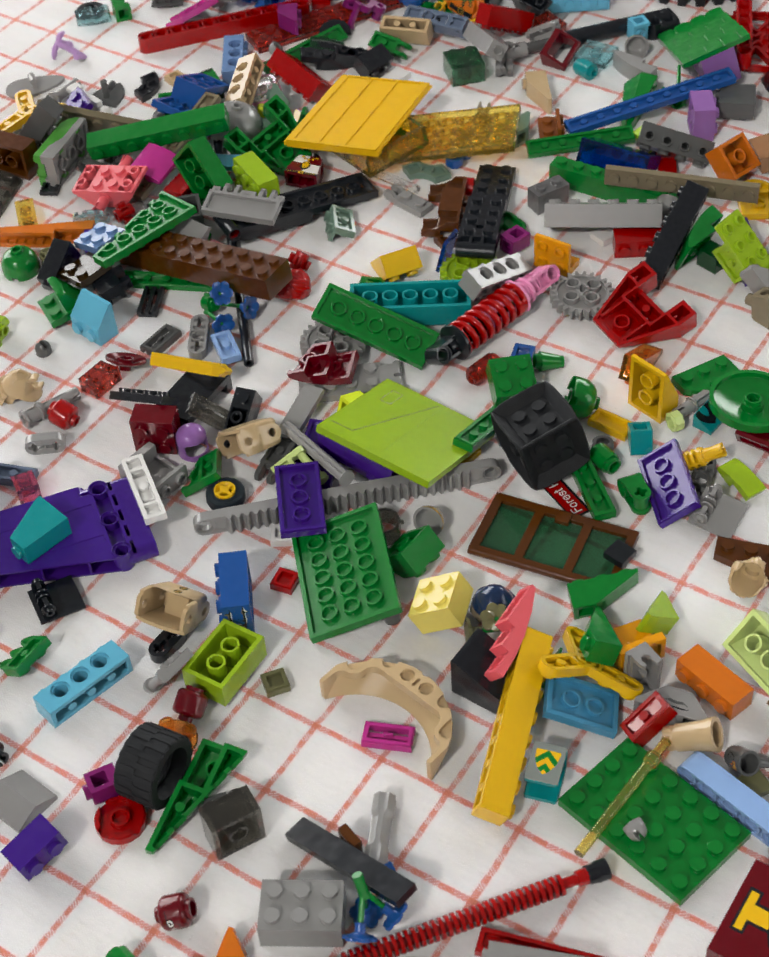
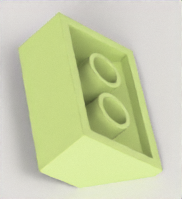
M753 608L722 645L769 695V614Z

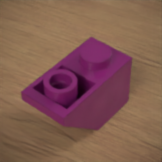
M297 3L278 4L279 27L294 35H299V28H302V15Z

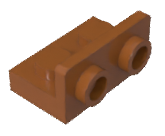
M555 108V117L545 116L537 118L539 138L565 135L563 115H560L559 108Z

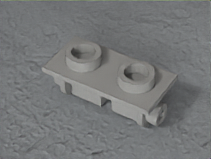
M559 19L528 29L525 32L526 38H529L530 42L550 38L555 28L560 29Z

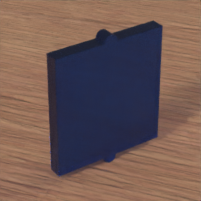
M454 229L443 243L436 272H440V266H442L443 261H446V257H451L458 229Z

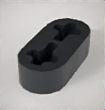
M163 630L149 645L148 651L151 660L157 664L164 663L184 645L187 636H177L178 634Z

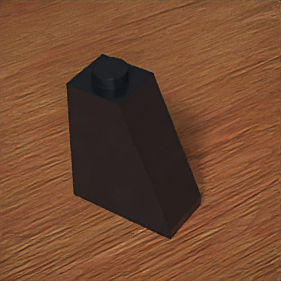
M53 238L37 280L44 289L53 291L47 281L49 277H56L68 283L61 278L59 272L82 255L70 241Z

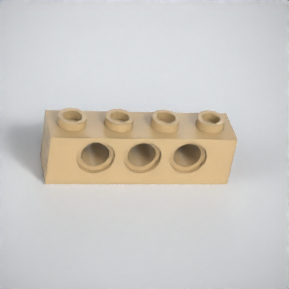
M256 52L238 59L225 101L237 100L252 106L265 66Z

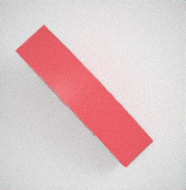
M533 584L518 591L495 624L501 631V634L489 649L496 656L484 674L490 682L504 677L520 648L532 613L536 590Z

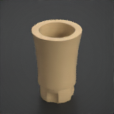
M717 716L697 721L675 723L674 725H667L662 728V744L667 751H707L716 753L722 751L724 742L723 729Z

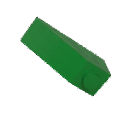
M596 606L580 640L579 648L586 661L613 667L623 646L602 608Z

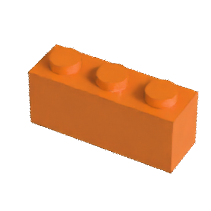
M696 644L677 659L675 670L677 678L682 683L691 687L700 698L708 701L719 714L726 716L730 721L751 705L754 689L699 644Z

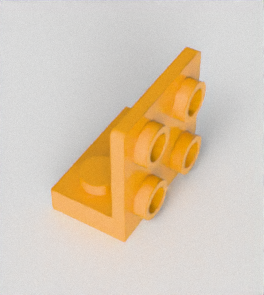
M536 233L534 236V266L556 265L560 270V275L567 277L568 273L572 274L579 266L580 258L571 256L570 244Z
M642 619L614 628L613 630L623 646L614 663L617 669L623 672L625 652L645 641L661 658L664 657L666 637L662 631L653 635L651 633L639 632L636 628Z

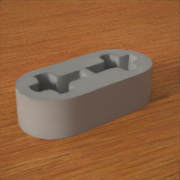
M61 432L36 433L27 436L25 439V450L32 455L58 453L66 448V436Z

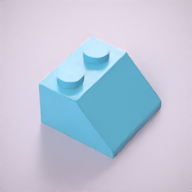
M83 288L70 315L72 329L75 333L86 337L89 341L102 346L118 334L112 303Z

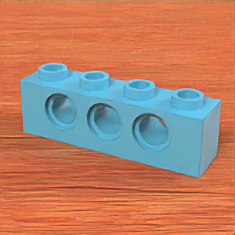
M110 640L33 696L38 712L54 728H57L132 672L133 668L130 657L115 642Z

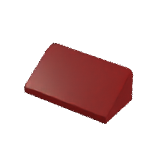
M655 690L619 726L634 744L637 743L644 747L678 713Z

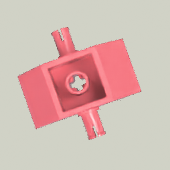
M123 155L118 165L87 164L74 185L72 192L94 205L92 211L96 215L102 216L106 207H114L122 201L125 204L130 202L148 167L130 166L133 163V158L129 155Z

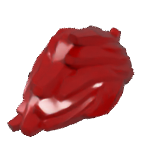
M291 269L293 279L277 295L281 299L303 300L311 292L310 277L302 269Z

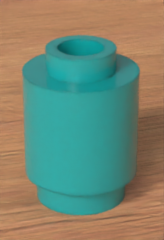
M579 58L574 62L573 70L577 75L587 80H592L597 76L598 66L584 58Z

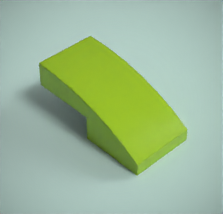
M736 458L717 468V471L728 486L734 485L745 501L766 489L759 478Z

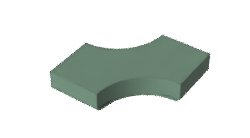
M417 160L402 166L403 172L410 180L426 179L437 184L451 179V173L443 164L429 165Z

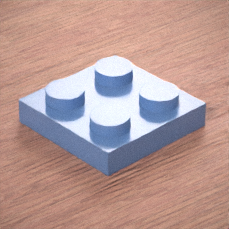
M101 222L95 224L94 228L88 232L82 233L73 242L78 249L96 253L106 243L115 240L114 235L117 232L122 233L125 229Z

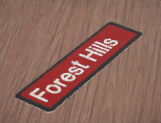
M562 479L544 488L564 511L581 516L589 512L586 504Z

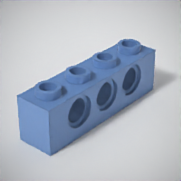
M244 34L224 36L222 79L223 82L229 85L238 59L248 55V41H245Z

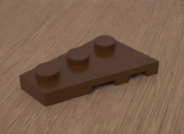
M717 537L713 560L732 567L734 561H743L751 557L760 556L762 561L766 562L764 572L769 580V545Z

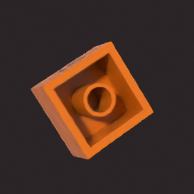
M743 132L705 154L717 177L722 179L737 180L761 165Z

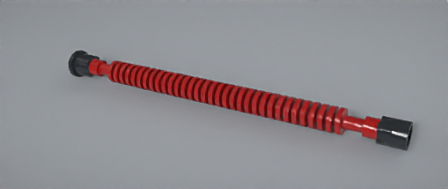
M601 858L582 866V869L574 871L571 876L561 878L557 874L554 875V878L552 876L548 877L547 880H541V883L537 881L534 884H529L528 888L524 886L521 889H515V893L513 890L508 892V894L504 893L502 898L499 895L495 899L490 898L488 901H482V905L480 902L476 903L475 907L471 905L469 910L465 907L462 909V912L457 910L455 914L453 912L449 913V918L447 915H443L442 920L440 917L436 918L435 922L433 919L429 920V925L427 922H424L422 927L418 924L415 926V929L413 927L408 928V931L404 929L402 930V936L400 932L395 933V938L393 934L388 935L389 941L386 936L382 937V944L377 939L375 946L373 942L368 943L369 949H367L366 944L361 945L362 951L357 946L354 948L355 954L352 949L347 950L348 956L345 951L341 952L340 955L341 957H385V955L393 957V952L394 956L398 957L400 956L399 950L404 955L407 953L406 948L408 952H412L413 946L417 950L420 949V944L422 947H426L427 942L429 945L433 944V938L437 943L440 941V937L442 940H445L447 935L450 938L454 936V933L458 935L461 931L463 933L467 932V928L472 930L474 926L478 928L481 924L486 925L487 920L491 923L494 922V919L497 921L501 917H507V914L511 916L514 912L519 913L521 910H527V907L530 909L534 905L538 906L540 902L543 904L547 900L552 901L553 897L555 899L560 896L563 897L566 895V889L576 885L582 887L587 884L592 885L607 881L612 878L611 870L605 858Z

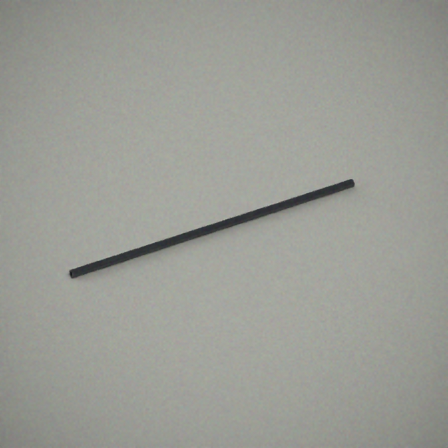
M213 140L215 153L224 154L222 141ZM227 238V245L237 247V241L232 242ZM234 292L235 303H244V294ZM236 308L243 362L246 367H252L254 359L248 320L244 318V313L240 308Z

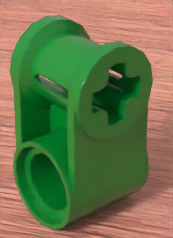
M638 472L617 479L618 490L631 511L637 515L649 513L651 510V503L649 501L651 489L646 484L642 474Z

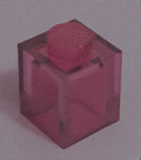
M32 470L11 477L20 505L34 501L39 496L42 497Z

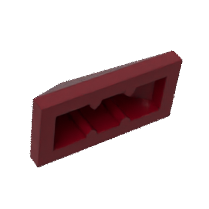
M736 429L735 436L737 441L769 453V432L749 433Z

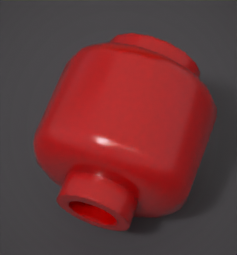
M64 399L53 401L47 410L49 422L63 430H67L71 426L75 427L80 420L78 407Z

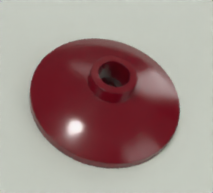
M114 352L105 356L108 362L119 366L121 371H131V367L141 366L147 361L141 355L125 352Z

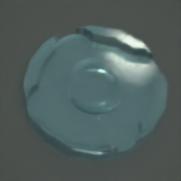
M84 210L81 215H78V212L72 215L73 222L95 220L96 224L110 222V213L106 212L105 214L103 210Z

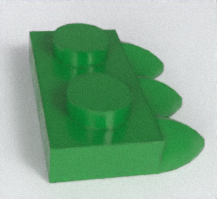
M29 636L22 639L21 645L23 647L12 650L10 652L12 658L0 662V669L7 676H24L30 671V666L46 654V649L52 644L47 636Z

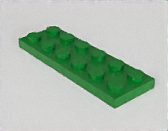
M329 283L311 315L312 320L420 370L423 369L426 363V349L437 342L440 337L439 332L332 283Z

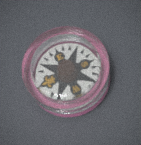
M261 75L252 103L253 106L258 107L260 103L265 104L268 101L266 99L267 90L272 88L273 83H276L282 91L275 75Z

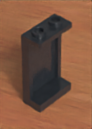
M191 372L184 373L168 391L171 393L170 397L179 398L177 408L181 426L186 423H193L221 391L229 394L233 389L231 375L214 377Z

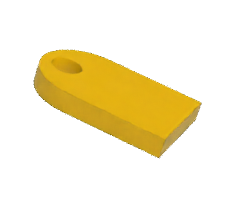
M759 179L745 180L746 182L760 183L757 204L737 201L740 213L747 217L748 220L769 219V183Z

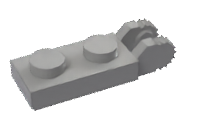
M393 184L391 186L392 190L386 189L383 193L384 197L395 206L419 218L433 209V203L404 190L398 184Z

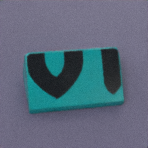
M709 399L693 416L692 426L709 435H712L722 424L712 413L709 407Z

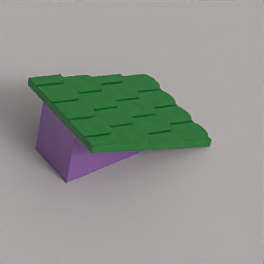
M720 7L708 11L705 15L696 16L690 22L681 23L673 30H666L657 37L660 44L684 69L693 65L698 75L702 76L730 67L737 80L742 78L734 46L751 39L750 34Z

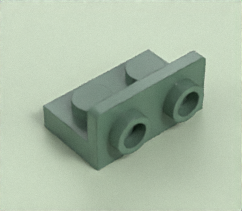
M332 204L329 211H326L324 215V222L326 223L325 233H327L328 241L332 242L335 234L354 238L356 229L353 210Z

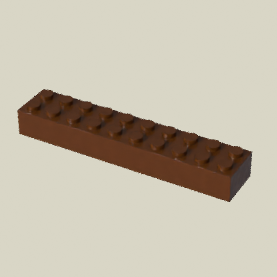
M166 231L159 238L153 239L144 247L130 253L128 257L119 260L122 265L207 286H212L214 282L221 283L226 281L233 292L269 301L293 279L288 258Z

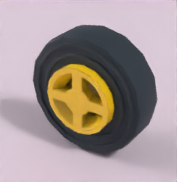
M221 478L208 485L206 489V501L212 510L242 505L246 499L244 486L235 478Z

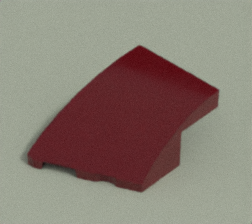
M332 341L316 343L298 360L299 365L294 370L287 372V376L293 380L318 385L352 384L360 356L357 350L337 353Z

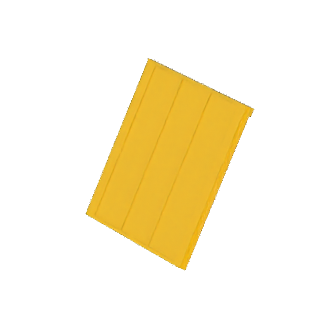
M342 74L284 140V145L293 148L379 157L382 149L430 91L432 85L427 82Z

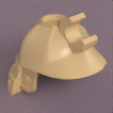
M21 368L3 375L0 378V405L2 406L3 403L13 404L16 399L26 402L39 400L42 396L44 382H37L40 375L38 373L31 374Z

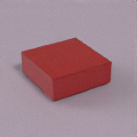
M279 567L270 582V589L292 595L299 583L298 572Z

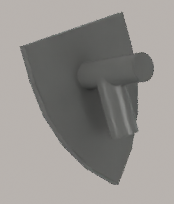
M102 79L100 81L101 89L92 95L102 100L104 106L116 108L124 98V87L121 83L116 84L113 80L107 84V80Z

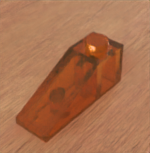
M642 344L624 354L618 378L625 380L624 383L629 385L631 355L636 354L654 366L662 355L663 349Z

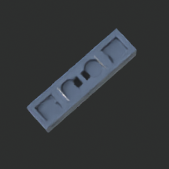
M411 4L408 5L403 17L431 19L434 32L454 36L459 40L465 39L462 35L470 22L469 17Z

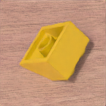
M416 245L379 256L370 262L377 275L384 281L389 280V282L400 280V276L404 274L407 277L418 274L417 270L423 267Z

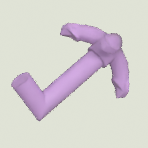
M64 30L57 34L56 41L52 47L53 60L56 59L59 48L73 54L75 60L87 58L84 53L73 47L74 45L71 41L62 40L65 33Z

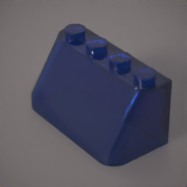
M582 137L576 161L599 166L604 169L606 164L657 170L662 156L595 137Z

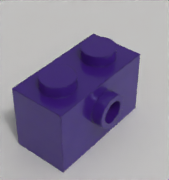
M40 813L0 852L30 881L34 876L40 874L44 866L53 857L59 855L69 842Z

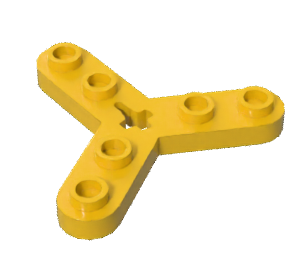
M21 90L14 95L18 111L0 122V130L13 133L15 130L21 129L36 108L30 90Z
M567 626L562 635L568 653L542 655L537 665L540 674L547 679L587 675L596 680L600 686L611 688L618 692L626 700L635 699L644 690L643 685L639 681L616 668L586 661L579 648L584 631L574 626Z

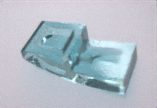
M107 4L95 8L88 6L74 10L79 27L112 21Z

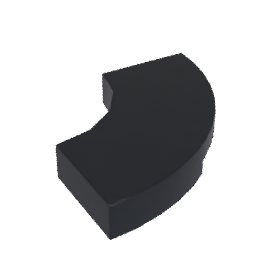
M155 71L141 76L142 84L134 90V95L142 103L154 97L160 88L159 77Z

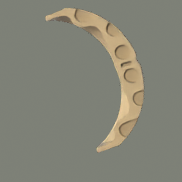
M370 658L368 661L348 664L347 661L337 664L320 679L321 696L324 699L343 695H369L391 701L408 711L420 723L429 740L431 757L426 762L427 777L433 780L451 742L452 714L443 692L430 677L424 676L420 670L402 662L395 664L383 662V658Z

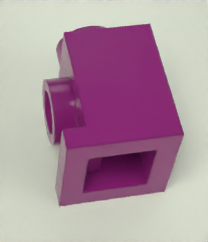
M515 225L500 234V250L506 254L511 255L530 246V233L519 225Z
M112 762L83 774L86 785H83L82 789L87 801L92 799L94 804L97 805L119 795L114 787L113 776L115 767Z

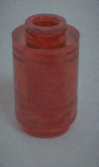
M495 353L484 355L466 369L467 381L475 386L481 385L487 380L486 367L488 359L500 357Z

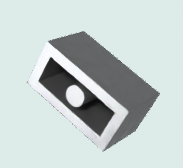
M560 175L553 176L528 187L527 206L537 215L544 213V204L549 203V199H561V203L568 202L569 183Z

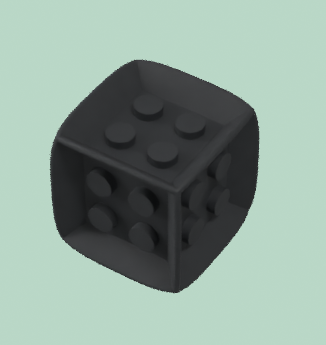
M546 381L526 388L498 405L491 412L493 428L502 449L518 474L533 490L544 489L580 469L590 460V448L581 422L564 397L554 386Z

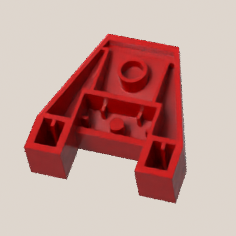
M643 261L627 272L595 315L593 322L618 348L680 338L697 326V313L684 300L664 313L646 295L657 287V273Z

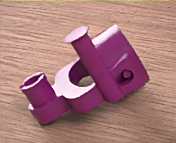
M344 0L342 7L352 10L348 26L350 29H354L359 11L364 13L373 11L371 18L380 21L382 14L385 13L387 8L386 5L376 0H366L368 4H363L358 0Z

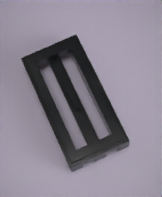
M145 286L137 309L138 317H157L165 294L164 286H160V289H157V286H153L152 289H149V286ZM155 295H157L152 312H150V309L153 305Z

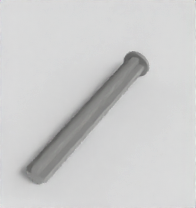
M286 421L285 424L281 425L282 432L298 446H303L306 453L315 461H319V464L332 474L342 487L352 483L354 473L351 470H346L290 421Z

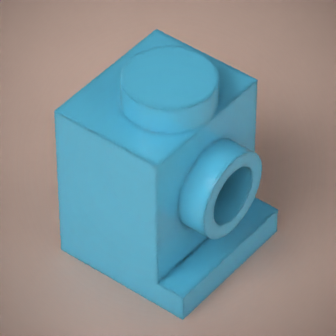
M644 15L628 18V38L633 35H641L648 39V26H650V22Z

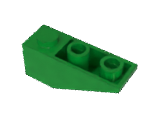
M623 569L618 573L600 574L595 578L577 579L572 583H568L567 591L574 620L591 616L596 606H600L602 610L606 609L638 583V569Z

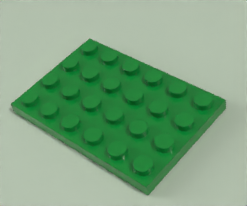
M376 502L327 519L326 534L292 538L308 633L313 644L403 612L381 516Z
M629 737L558 799V805L679 906L689 899L751 838L752 833L639 744H634ZM641 817L647 827V834L645 837L639 834L641 840L633 841L627 837L623 828L633 819Z

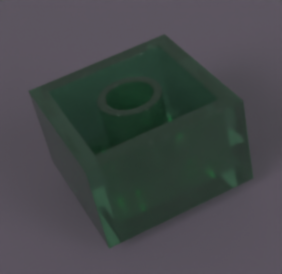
M466 46L465 48L450 49L443 52V69L452 87L485 81V62L477 47Z

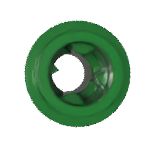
M541 351L534 353L533 369L543 372L563 368L565 363L564 356Z

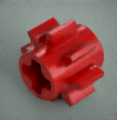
M122 201L114 206L116 209L113 210V215L118 223L123 222L126 225L136 215V211L131 203L125 204Z
M298 249L296 253L291 252L288 257V261L291 262L289 264L290 268L307 271L311 265V262L308 261L310 256Z

